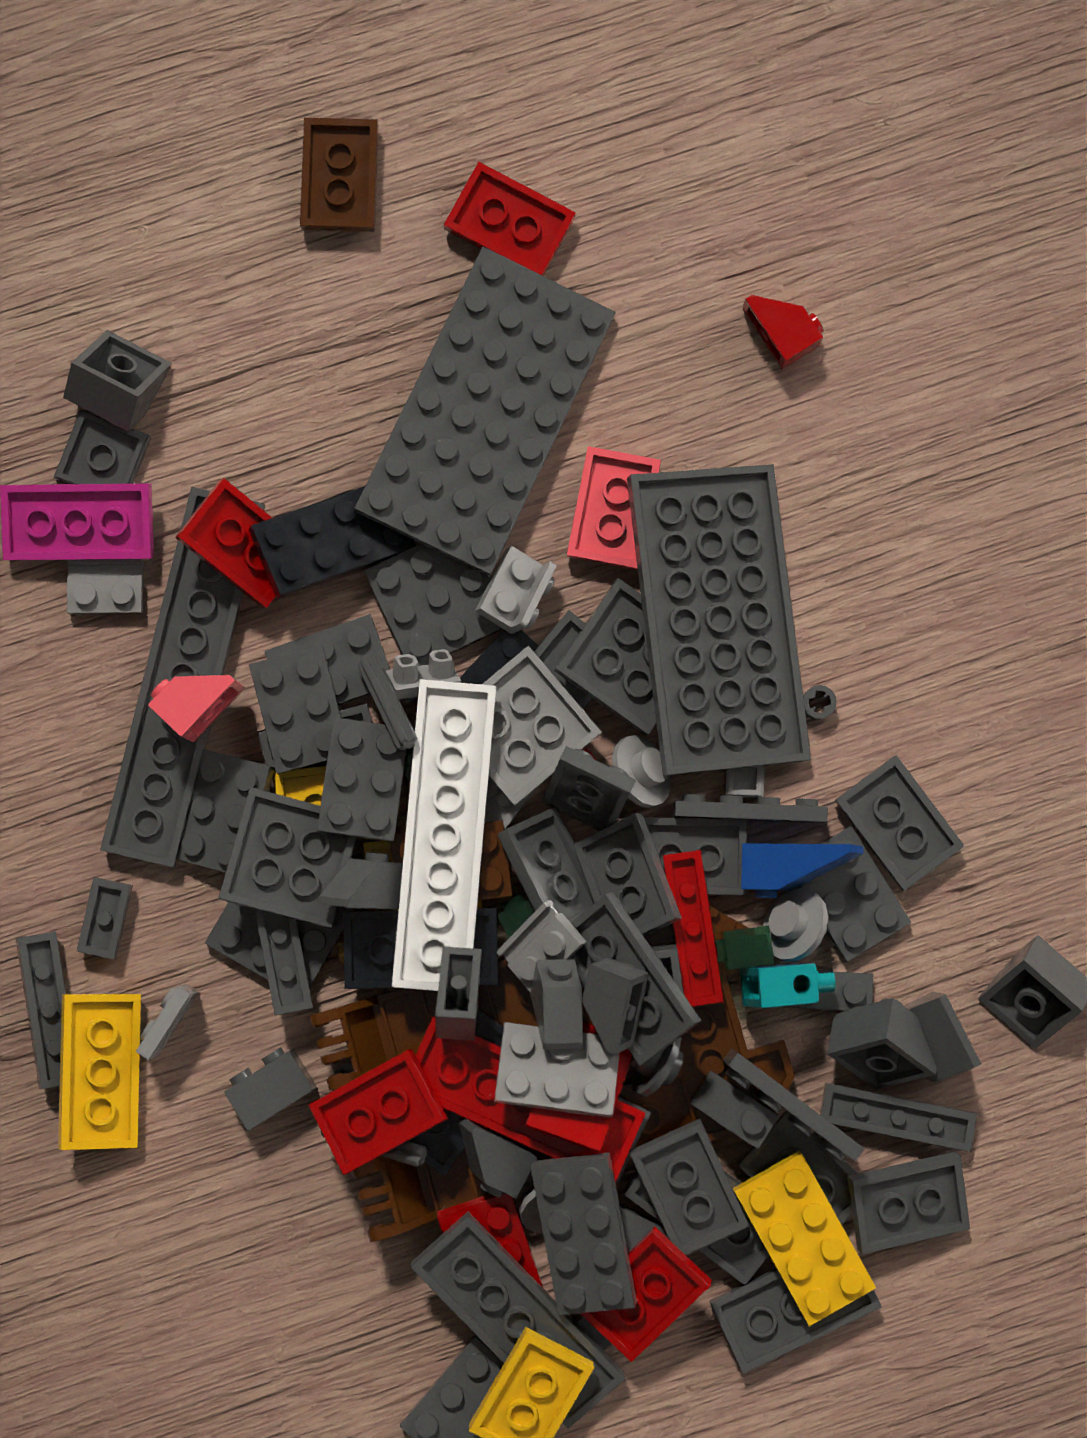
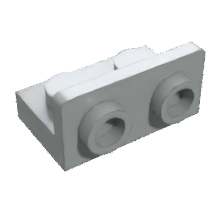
M513 546L506 548L475 612L511 634L524 628H530L539 615L540 610L536 607L541 597H545L549 593L555 582V578L552 575L557 565L551 561L542 565Z

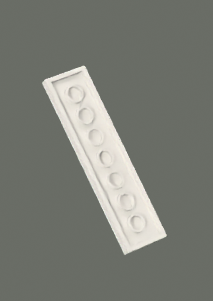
M420 679L415 726L417 741L413 748L392 987L438 991L443 946L474 948L496 686Z

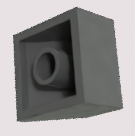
M106 330L71 363L63 398L76 404L81 409L88 410L109 421L114 426L129 432L146 415L172 363Z
M1037 935L1011 958L980 994L978 999L1036 1049L1083 1011L1087 1004V977Z
M932 991L904 1005L918 1016L937 1067L936 1075L926 1077L927 1080L934 1083L982 1065L946 994Z
M894 998L882 999L876 1003L854 1007L851 1010L834 1014L827 1055L876 1090L936 1075L937 1067L918 1016L903 1006L898 1000Z

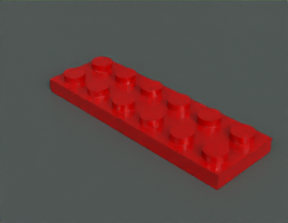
M433 1016L416 1053V1057L443 1108L555 1159L610 1152L616 1182L646 1112L617 1100L599 1153L525 1127L531 1107L494 1103L501 1046L475 1035V1041L436 1038V1017Z

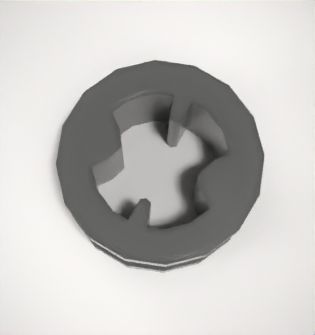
M813 686L803 695L805 715L811 719H825L836 708V696L826 686ZM817 692L824 694L822 699L827 697L829 705L822 708V713L815 712V706L812 709L809 706V700L815 698Z

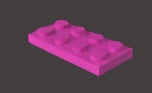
M152 483L0 485L3 560L154 558Z

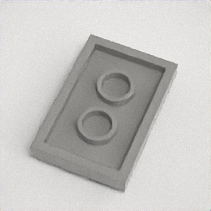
M505 1022L494 1103L611 1118L614 1108L619 1052L616 1054L607 1052L600 1036L590 1033H583L582 1049L543 1050L538 1026Z

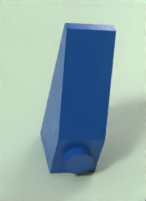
M742 843L741 889L754 890L755 898H777V891H792L863 855L864 846L853 844Z

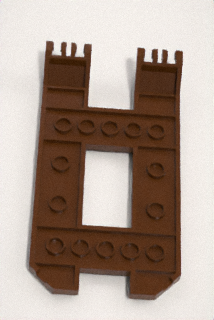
M710 905L724 1002L692 1007L701 1021L681 1036L679 1051L683 1053V1062L680 1071L672 1083L665 1087L661 1085L652 1095L642 1097L634 1092L632 1082L622 1085L620 1097L651 1111L635 1148L669 1133L670 1130L674 1131L698 1119L701 1120L710 1141L735 1135L690 1103L710 1070L776 1113L774 1109L756 1096L760 1091L758 1087L751 1084L746 1089L726 1073L730 1066L723 1059L731 1048L786 1090L789 1089L795 1078L783 1039L747 1049L727 977L740 973V968L757 967L759 965L763 966L753 930ZM670 924L644 938L650 946L675 943L673 925ZM506 959L498 961V985L479 986L478 1009L502 1026H504L505 1022L538 1026L530 995L531 992L508 967L509 962ZM402 988L309 1015L311 1025L314 1028L327 1025L329 1022L338 1019L341 1021L344 1034L334 1037L330 1035L317 1039L318 1049L346 1042L348 1047L347 1049L321 1056L322 1064L325 1066L339 1062L340 1059L351 1058L354 1071L328 1076L326 1081L329 1091L342 1087L406 1050L413 1049L416 1055L433 1016L436 1017L438 991ZM522 1144L538 1156L536 1161L555 1159L547 1154H544L536 1149H533L525 1144ZM465 1147L445 1176L427 1163H424L421 1167H414L383 1156L351 1172L352 1177H355V1179L368 1176L370 1173L379 1170L382 1173L384 1183L375 1187L368 1186L359 1189L357 1192L359 1200L385 1193L388 1195V1199L361 1207L362 1214L365 1217L376 1215L380 1211L390 1208L392 1210L393 1222L378 1224L368 1228L367 1233L370 1242L394 1237L438 1219L437 1211L490 1194L480 1188L482 1181L471 1172ZM630 1157L627 1165L634 1163L632 1157ZM531 1171L518 1196L530 1193L535 1189Z

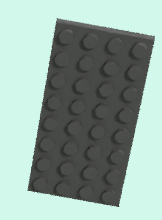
M482 247L354 511L490 576L616 312Z
M774 464L629 475L627 477L663 776L811 760Z

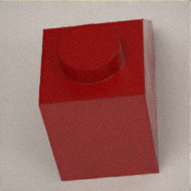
M755 295L747 297L744 301L743 311L781 369H784L820 346L823 339L821 333L824 332L822 324L815 314H808L803 306Z

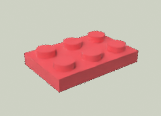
M588 446L567 557L638 571L627 477L632 474L659 473L661 460Z

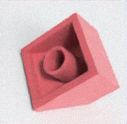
M230 675L174 677L170 682L165 679L158 684L151 693L153 700L148 706L177 734L194 743L239 696L245 687Z

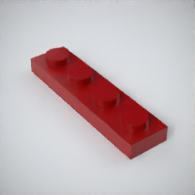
M701 850L662 855L664 872L682 919L672 923L678 952L683 995L692 1007L724 1002Z

